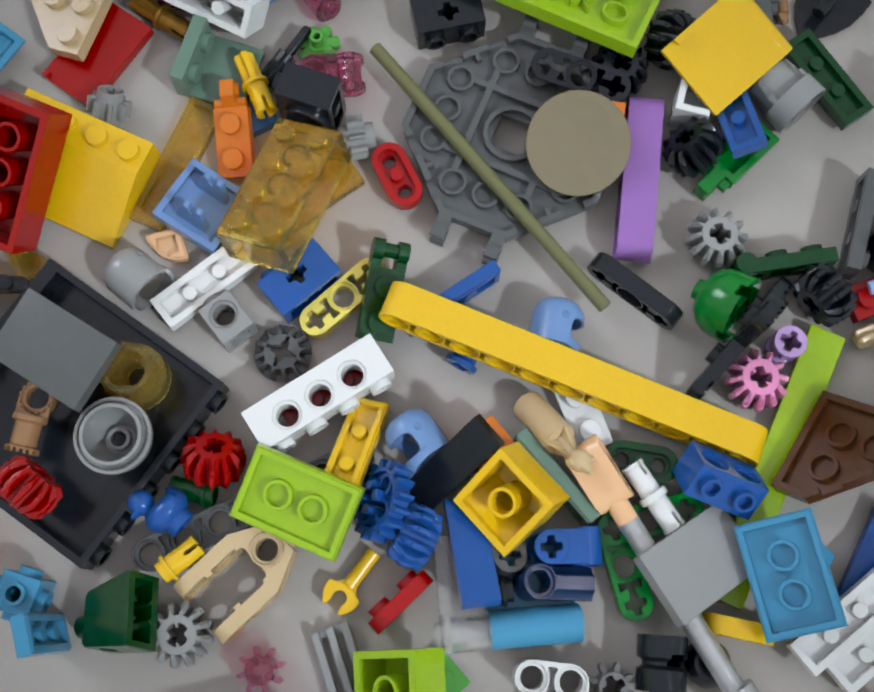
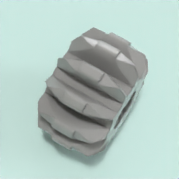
M718 207L712 209L710 215L703 211L696 217L697 222L692 221L688 225L687 231L690 235H687L685 238V244L693 246L689 252V257L699 255L702 258L700 260V267H705L709 261H711L714 270H719L723 263L729 267L734 264L736 257L745 252L746 249L742 244L747 241L748 234L739 231L744 225L743 220L736 222L730 220L733 217L732 211H728L724 217L721 216Z
M184 601L180 610L175 603L167 604L168 616L163 612H157V622L161 625L157 626L156 649L160 647L162 649L158 653L156 660L160 663L170 657V667L173 669L179 668L182 659L187 667L194 666V654L201 658L208 655L207 650L201 643L214 642V636L204 635V629L211 628L214 623L212 620L200 622V619L205 614L203 607H198L192 612V603L189 601ZM186 627L184 636L187 638V641L176 642L178 633L175 629Z

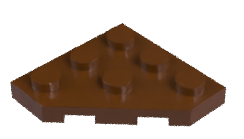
M823 390L771 484L775 491L807 504L815 503L874 481V406Z

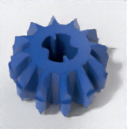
M412 502L407 507L411 512L410 516H404L402 520L404 523L403 530L395 529V539L388 540L386 552L387 557L394 560L398 565L418 571L428 562L430 555L434 553V548L439 541V535L443 530V518L434 509Z

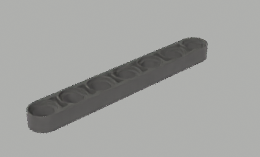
M331 452L308 462V464L315 467L327 465ZM374 454L366 474L371 472V465L375 462ZM236 496L194 515L185 528H191L195 532L196 541L199 543L197 546L206 550L216 545L228 534L254 527L230 516L231 525L226 532L219 534L211 528V519L215 514L219 512L230 514ZM167 532L154 533L141 539L133 548L132 560L135 566L142 571L157 572L154 565L147 566L144 564L141 558L142 550L149 544H155L159 547L161 555L165 557L178 547L176 537L173 538Z

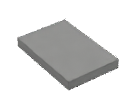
M712 505L633 559L677 628L685 626L748 578L733 528L736 524L727 511Z

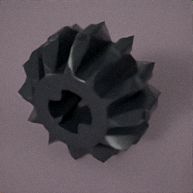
M675 8L673 10L658 11L656 19L649 23V32L645 34L647 42L643 49L647 51L646 58L648 61L652 62L653 65L659 66L660 69L675 70L660 51L691 25L696 18L691 17V14L685 13L684 10Z
M600 46L598 53L591 59L593 62L627 74L631 81L630 93L634 95L640 91L641 84L646 83L648 78L646 70L649 62L647 58L641 57L643 53L642 47L638 48L634 57L631 58L605 46ZM597 71L596 86L598 88L599 85L607 87L609 89V96L613 97L614 93H623L625 91V87L621 85V78L615 77L612 82L602 79V76L605 74L604 71Z
M692 117L686 124L680 122L679 128L670 131L671 137L662 143L665 148L662 153L665 162L682 178L688 175L691 178H695L701 171L707 173L708 167L718 164L717 157L725 152L723 148L725 142L722 137L723 134L706 117L700 119Z
M820 263L815 267L813 266L798 277L799 279L793 283L795 289L793 294L799 300L798 306L803 308L806 316L812 317L818 325L823 324L829 328L834 324L844 321L857 308L855 301L858 298L851 290L853 285L844 279V274L837 273L832 265L827 267Z

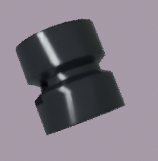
M637 633L636 655L642 659V664L636 667L635 690L647 692H687V671L681 667V663L688 660V637Z

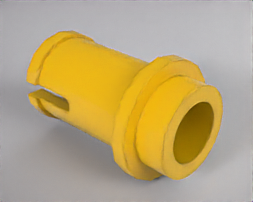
M192 535L165 557L163 555L158 556L159 561L154 564V567L167 583L173 579L177 581L180 573L206 554L202 547L197 546L199 543Z

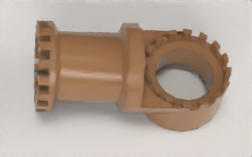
M27 382V385H24L22 391L19 392L15 412L12 415L15 423L10 442L5 443L3 449L21 453L22 449L23 454L39 457L40 451L37 449L42 427L48 424L49 416L56 409L59 400L48 394L47 404L42 408L34 409L30 403V396L39 387L31 382Z

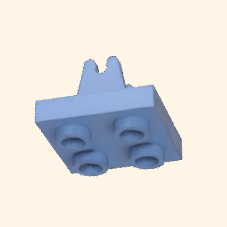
M192 158L153 210L152 218L212 255L220 248L250 206L253 196Z

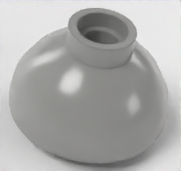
M107 397L89 405L79 416L73 432V444L79 459L89 469L105 475H118L133 470L145 460L153 443V428L147 413L135 402L122 397ZM121 432L125 433V443L121 446H115V436Z

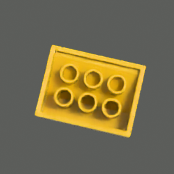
M27 88L25 96L73 114L45 219L114 250L159 169L163 158L154 143Z

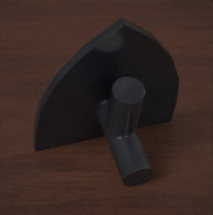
M796 0L794 5V23L797 35L808 28L812 30L818 39L837 34L850 27L861 17L872 1Z

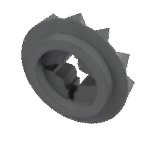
M279 324L277 327L265 329L264 334L259 340H256L253 357L258 370L266 378L275 382H290L303 375L308 369L312 359V348L307 336L295 326L290 327ZM288 341V351L296 359L283 357L281 362L277 364V355L270 347L282 348Z

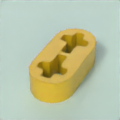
M703 612L702 617L715 635L774 646V642L766 643L762 625L759 622Z

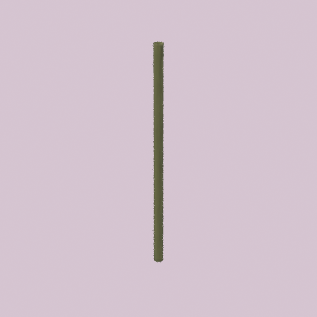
M380 43L375 44L370 49L371 55L597 310L602 312L611 304L607 297Z

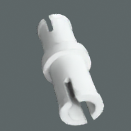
M642 458L621 471L641 498L638 502L642 508H648L663 530L664 535L670 534L686 522L666 496L668 492L664 485L660 486Z

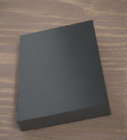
M31 288L27 289L0 330V362L77 412L82 410L123 346Z

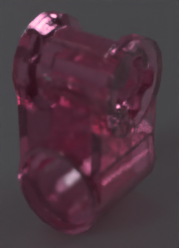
M348 51L338 54H310L302 58L299 63L301 66L340 78L344 97H357L366 91V84L362 81L361 73L364 57L360 53Z

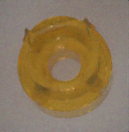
M121 341L123 346L100 380V383L109 397L126 398L138 404L143 410L150 409L159 404L170 389V367L166 360L150 346ZM136 369H144L145 373L142 379L134 386H130V374Z

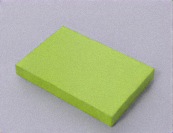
M260 443L256 446L229 516L335 562L366 488Z

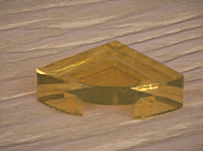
M32 251L9 254L16 276L25 277L29 282L33 280L48 261L42 255Z

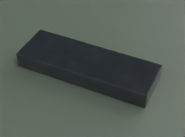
M480 414L468 422L410 479L415 481L414 487L410 490V495L415 496L414 502L416 504H422L435 509L505 443Z

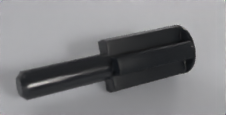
M308 26L302 27L285 50L279 48L261 71L262 75L268 78V87L272 88L275 75L278 72L282 73L286 61L296 62L293 56L312 32Z

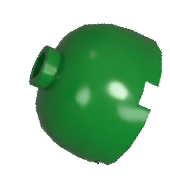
M721 269L712 273L706 281L700 279L691 293V298L695 300L693 314L699 328L710 337L722 343L729 342L735 335L730 329L739 322L745 314L744 310L759 293V289L753 287V285L759 284L760 279L736 269Z

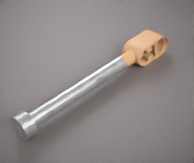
M593 434L577 445L578 449L586 450L590 455L594 456V462L591 463L594 471L593 474L576 472L572 469L571 471L595 509L601 515L609 511L636 556H639L656 543L628 500L634 496L630 484L601 439L596 434ZM701 614L685 626H682L683 631L722 692H759L752 679L742 680Z

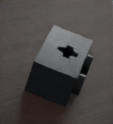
M409 0L410 16L418 50L426 48L437 50L446 44L456 42L471 43L480 37H485L486 18L481 0Z

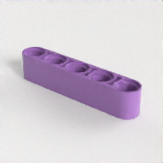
M628 96L624 116L630 129L631 151L628 162L619 176L613 258L620 261L649 264L654 246L664 100Z

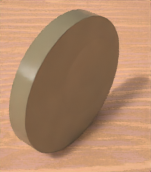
M588 90L566 91L547 100L534 114L526 134V156L534 175L552 191L574 197L591 195L611 185L623 172L631 151L629 125L621 110L607 97Z

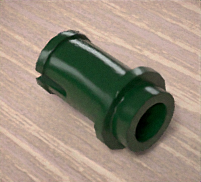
M176 475L172 476L168 486L182 490L189 502L199 503L201 508H206L208 505L214 506L219 494V486H215L212 491L207 485L196 488L194 481L186 480V478Z

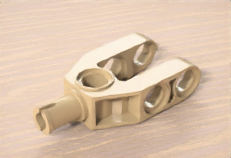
M256 527L228 534L181 576L173 588L185 601H189L211 583L245 550L247 551L252 561L265 571L266 576L262 580L264 583L243 602H238L233 607L235 609L233 613L220 625L211 630L221 643L225 645L283 592L298 553L294 549L296 545ZM274 540L278 545V553L273 560L264 561L260 556V548L264 542Z

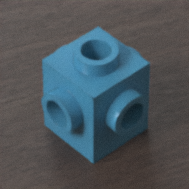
M21 565L19 570L5 569L3 575H0V611H3L1 618L10 621L9 617L22 613H46L52 603L53 589L56 582L42 578L44 571L30 566Z

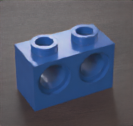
M691 440L672 469L684 495L746 520L751 518L769 492L755 466Z

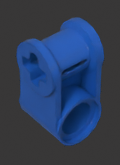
M600 526L548 529L535 534L527 543V556L534 564L541 563L548 566L569 567L603 566ZM546 542L547 545L553 546L554 552L548 554L547 551H541V544Z

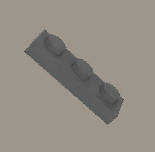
M870 167L856 180L836 270L837 273L844 274V279L850 280L860 271H864L870 259V250L866 249L868 239L874 234V168Z

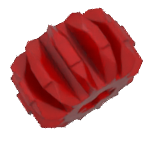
M216 428L213 433L200 430L198 436L188 437L186 446L183 447V452H181L183 473L186 480L194 481L196 488L207 485L212 491L215 486L220 485L227 489L230 482H239L246 466L245 449H243L242 440L233 438L231 431L221 434L218 433Z
M15 455L10 461L7 460L0 467V497L4 498L9 503V506L14 507L20 514H25L29 519H42L47 513L50 514L63 497L61 485L56 482L55 477L51 476L47 469H44L37 461H33L28 456Z

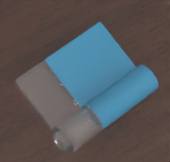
M567 527L545 528L536 530L531 536H529L525 540L526 548L529 539L535 534L541 533L542 531L548 529H566ZM439 536V541L434 548L439 622L433 623V637L435 647H444V654L583 642L585 631L583 613L580 605L575 603V601L535 600L528 602L520 599L514 592V602H508L507 607H503L501 603L499 606L462 610L449 536ZM546 542L541 544V551H547L548 554L554 552L553 546L547 545ZM508 554L506 557L502 556L499 559L506 560L508 566H512L518 558ZM528 556L524 567L534 565V563L530 561ZM531 573L528 580L531 590L538 593L541 586L540 579L536 574Z

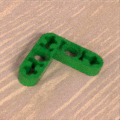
M684 493L668 497L675 509L681 506L680 500H683L686 506L692 505L694 512L689 514V520L703 511L701 501L684 495ZM640 504L633 506L638 516L644 509H648L647 507L642 508ZM607 513L599 518L596 526H600L602 558L615 604L623 618L630 621H642L651 614L653 609L648 582L633 561L637 556L622 532L617 533L618 540H614L611 534H604L603 528L609 525L608 519H612L614 524H616L610 513ZM659 524L655 530L648 531L652 537L664 534ZM620 555L628 556L634 563L633 573L625 578L618 576L613 567L615 559ZM639 580L640 586L632 587L635 597L643 598L644 605L639 607V614L635 615L634 610L626 609L625 602L630 601V594L628 588L620 591L618 583L624 584Z

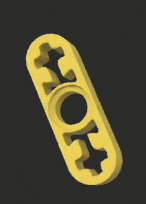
M369 257L359 261L303 309L299 321L303 332L309 338L323 339L360 308L362 295H360L358 288L350 281L355 279L358 285L364 280V270L367 269ZM382 262L381 267L386 268ZM344 289L351 291L354 294V301L350 306L339 307L334 303V296L338 291ZM328 302L331 310L338 316L333 318L329 312L322 319L324 323L323 328L319 329L317 326H313L310 329L311 322L309 317L313 314L318 318L327 312L323 304Z

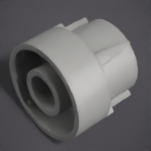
M785 58L780 60L760 78L751 89L750 94L762 108L761 112L765 115L764 118L781 134L795 124L821 98L826 89L810 73L805 72L802 68L798 69Z

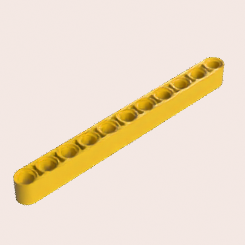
M394 281L390 286L379 313V319L393 328L683 444L689 445L691 440L755 466V468L759 466L768 430L756 422L412 284Z

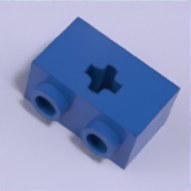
M314 238L307 243L301 242L293 247L285 261L280 265L274 264L268 267L261 274V280L256 283L261 293L288 324L296 319L305 307L342 277L341 269ZM297 274L301 278L304 277L305 280L299 283L297 280L293 281L292 277Z

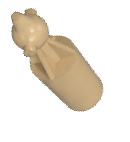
M532 391L521 396L514 406L513 413L549 453L567 457L568 459L565 461L566 466H570L572 470L589 475L593 474L594 471L591 463L594 462V456L590 455L586 450L577 448L574 429L538 392Z

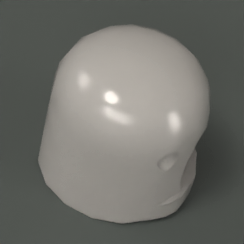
M136 247L124 248L118 251L108 261L104 270V281L107 288L136 312L146 311L154 307L150 300L176 280L172 271L164 265H160L148 256L146 252ZM159 273H164L159 288L151 297L142 298L138 295L140 289L147 281Z

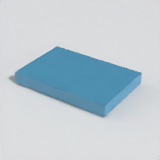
M811 507L733 527L767 644L848 626Z

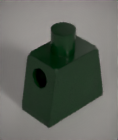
M127 570L88 591L85 597L84 616L78 617L74 623L75 634L78 638L82 639L83 646L107 653L155 652L159 578Z

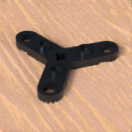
M781 276L763 298L759 295L754 298L744 310L745 314L739 320L742 326L725 346L718 342L705 358L709 365L684 394L701 400L706 394L704 391H708L744 349L774 323V319H777L778 315L782 314L789 304L784 299L794 286L789 280Z

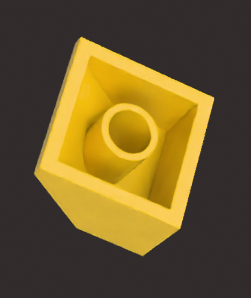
M515 442L501 447L458 493L453 501L502 556L506 557L545 524L570 496L519 442Z

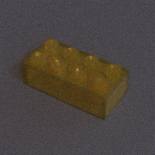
M277 119L215 233L230 257L286 273H294L352 159L342 132L287 119Z

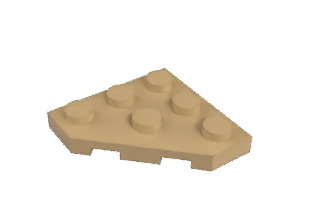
M31 0L48 48L55 55L81 62L85 61L114 1Z

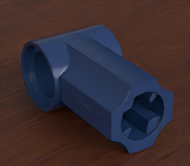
M539 563L523 567L513 577L512 582L516 595L528 602L535 600L591 602L595 592V576L592 573L591 567L548 566ZM531 573L536 574L540 579L541 586L538 593L531 590L528 580Z

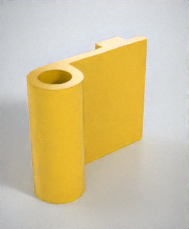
M717 0L660 52L715 117L785 57L793 47L754 0Z

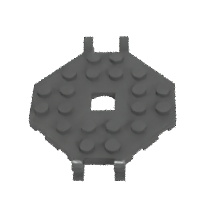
M526 14L520 31L506 36V40L490 46L486 43L462 52L460 57L444 63L441 60L430 64L419 87L542 226L547 227L597 207L603 190L579 197L556 193L542 184L534 175L527 160L526 150H524L523 154L515 155L493 146L491 141L502 117L529 127L534 114L547 100L560 93L571 91L570 89L543 81L534 74L532 59L535 53L542 48L549 47L584 58L589 48L590 40L577 35L572 49L569 51L538 39L535 35L539 28V19ZM548 55L546 60H539L538 65L543 68V74L548 75L549 70H556L561 72L558 80L565 81V71L572 62L571 60L564 59V66L554 63L553 55ZM584 65L575 67L571 73L572 82L577 86L587 85L591 80L588 72L589 68ZM594 85L591 91L598 93V86ZM412 101L402 122V132L438 213L429 232L431 236L429 242L443 247L450 225L453 222L490 237L482 255V263L487 264L493 259L497 263L504 243L529 234V232Z

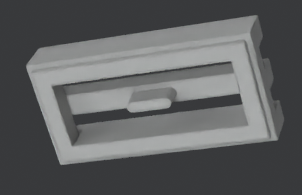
M348 621L311 634L328 692H338L322 642V639L328 637L345 692H354L336 637L337 633H343L353 664V651H357Z

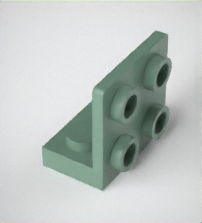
M193 14L169 77L179 95L214 105V100H220L219 80L233 78L235 82L239 83L240 97H245L248 101L249 95L245 94L242 90L243 81L234 63V57L244 50L252 52L260 69L265 54L262 49L215 36L212 33L207 18Z

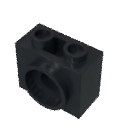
M286 61L282 73L278 72L275 75L272 84V93H274L277 102L276 106L279 108L283 123L313 136H325L335 140L338 127H340L346 112L341 79Z

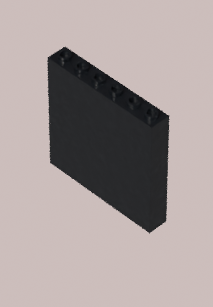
M49 259L29 283L27 289L35 290L123 346L80 412L72 410L59 401L56 409L49 416L48 424L42 427L37 449L40 451L39 457L23 454L22 449L21 453L3 449L5 443L10 442L15 423L12 415L15 412L19 392L30 381L0 362V467L7 460L10 461L15 455L28 456L33 461H37L44 469H47L51 476L55 477L56 482L61 485L63 497L57 503L58 505L50 514L47 513L42 519H29L25 514H20L14 507L9 506V503L2 497H0V508L79 568L93 570L95 566L98 568L105 563L112 553L113 549L110 547L119 535H125L136 521V519H130L131 512L127 506L130 494L141 489L150 492L153 498L156 496L160 488L157 485L166 473L171 474L181 463L180 454L183 452V447L186 446L188 437L198 436L200 430H205L206 426L203 424L212 413L217 414L224 407L228 400L226 394L230 389L221 380L55 261ZM25 289L19 295L15 302L1 317L0 330L2 329V327L14 311L15 307L17 306V304L19 303L27 289ZM40 388L32 392L30 396L31 406L34 409L44 407L48 402V393ZM107 397H122L138 404L147 413L153 428V443L145 460L133 470L118 475H105L89 469L77 456L73 444L74 427L81 413L95 401ZM121 432L115 436V446H121L125 443V433Z

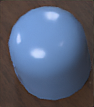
M545 298L535 306L529 332L556 343L560 342L580 352L581 346L572 339L571 331L583 328L585 321L584 313L578 304L567 298Z
M410 409L401 413L390 422L385 431V442L389 450L399 449L408 459L405 468L412 472L409 480L449 442V439L434 418L422 409ZM412 436L418 445L408 440V438Z

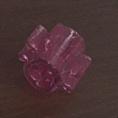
M256 645L253 646V657H239V660L245 666L244 672L237 674L236 678H246L249 682L246 692L253 691L256 686H261L262 692H270L269 682L283 683V678L277 674L278 669L286 665V661H276L273 657L276 653L275 647L269 649L266 654H262L260 646ZM258 659H260L262 664H269L270 672L264 674L265 680H263L261 675H254L253 668L259 665Z

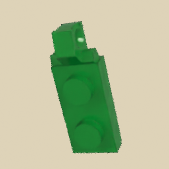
M761 123L768 140V147L733 159L726 142L723 145L725 152L717 157L718 164L709 166L707 173L700 172L704 178L697 183L693 193L702 202L716 188L724 193L728 188L733 187L774 148L780 139Z

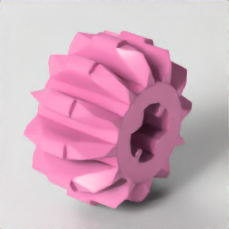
M752 349L748 356L741 353L737 357L736 363H732L727 369V372L732 376L724 379V385L734 387V390L728 394V398L735 399L739 396L742 398L739 407L745 409L751 404L755 412L762 411L764 405L770 409L778 404L777 398H783L787 394L786 389L781 385L787 383L790 377L785 374H779V370L784 367V362L780 361L774 365L771 362L773 352H767L763 357H761L758 349ZM753 374L756 380L762 381V385L759 387L757 381H751L750 379Z

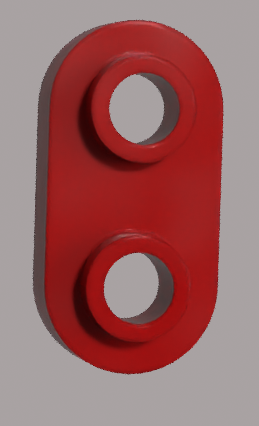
M391 142L377 146L371 156L372 168L387 198L397 209H413L422 199V183L405 151L398 144ZM388 160L396 163L392 168H386L383 164ZM406 189L411 192V195L403 198L399 195V192Z
M412 569L396 585L401 591L391 601L384 596L368 612L373 617L368 625L379 635L434 580L424 570L417 574Z

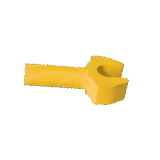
M368 548L345 579L338 581L329 579L324 586L322 602L328 603L333 598L334 593L343 591L347 596V600L341 606L338 615L354 611L360 604V600L357 598V587L380 556Z

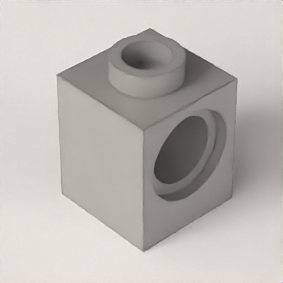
M228 289L222 294L217 292L208 297L203 303L204 307L198 310L229 353L259 332ZM234 312L235 318L232 323L226 326L218 324L219 318L223 313Z

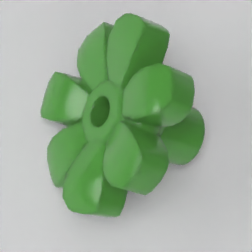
M326 25L322 26L320 30L311 26L309 28L312 32L300 47L302 51L299 53V56L303 63H309L313 59L314 67L323 68L325 64L324 59L334 62L338 57L335 50L341 48L340 39L337 36L331 37L332 30Z

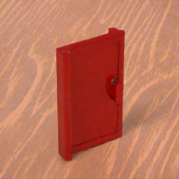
M112 3L85 61L81 62L57 55L47 68L43 70L41 76L86 106L87 95H92L93 90L97 91L99 85H113L154 35V31L151 27Z

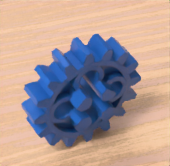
M380 459L379 465H371V474L365 475L362 487L366 489L353 521L358 522L354 530L361 533L360 538L385 544L387 539H395V529L403 530L404 523L402 520L404 516H410L411 514L407 508L408 503L414 501L415 496L410 495V490L414 487L415 481L409 480L412 472L405 468V464L390 459Z

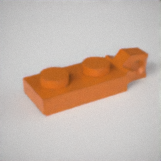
M233 78L219 80L220 100H214L215 109H213L218 174L227 180L256 177L251 107L247 104V98L240 97L238 82H235Z

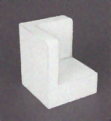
M681 79L674 94L667 126L679 128L680 122L686 124L692 117L697 119L703 117L709 119L711 111L706 108L695 93L687 91L688 85L683 79Z

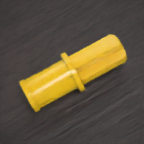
M246 50L241 51L234 57V63L243 81L242 90L245 94L249 95L257 118L265 119L263 111H266L269 118L277 113L278 108L267 87L269 84L268 78L262 75L253 53Z

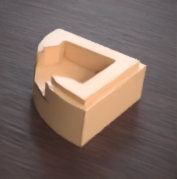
M167 229L146 235L151 248L164 260L172 263L190 262L185 238L173 230Z

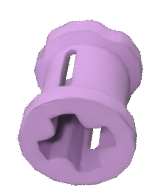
M784 326L775 335L768 338L765 342L764 350L766 353L773 352L772 363L776 364L780 361L784 362V364L790 363L806 350L808 344L807 336L796 326ZM782 340H785L786 342H788L787 345H786V348H787L789 351H786L785 349H783L784 346H785V343H784Z

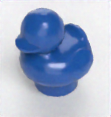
M166 487V494L155 505L154 498L150 492L141 489L132 492L127 500V506L131 512L130 519L133 520L140 516H145L147 528L154 533L167 532L174 538L189 524L195 515L187 508L188 498L186 494L178 488Z

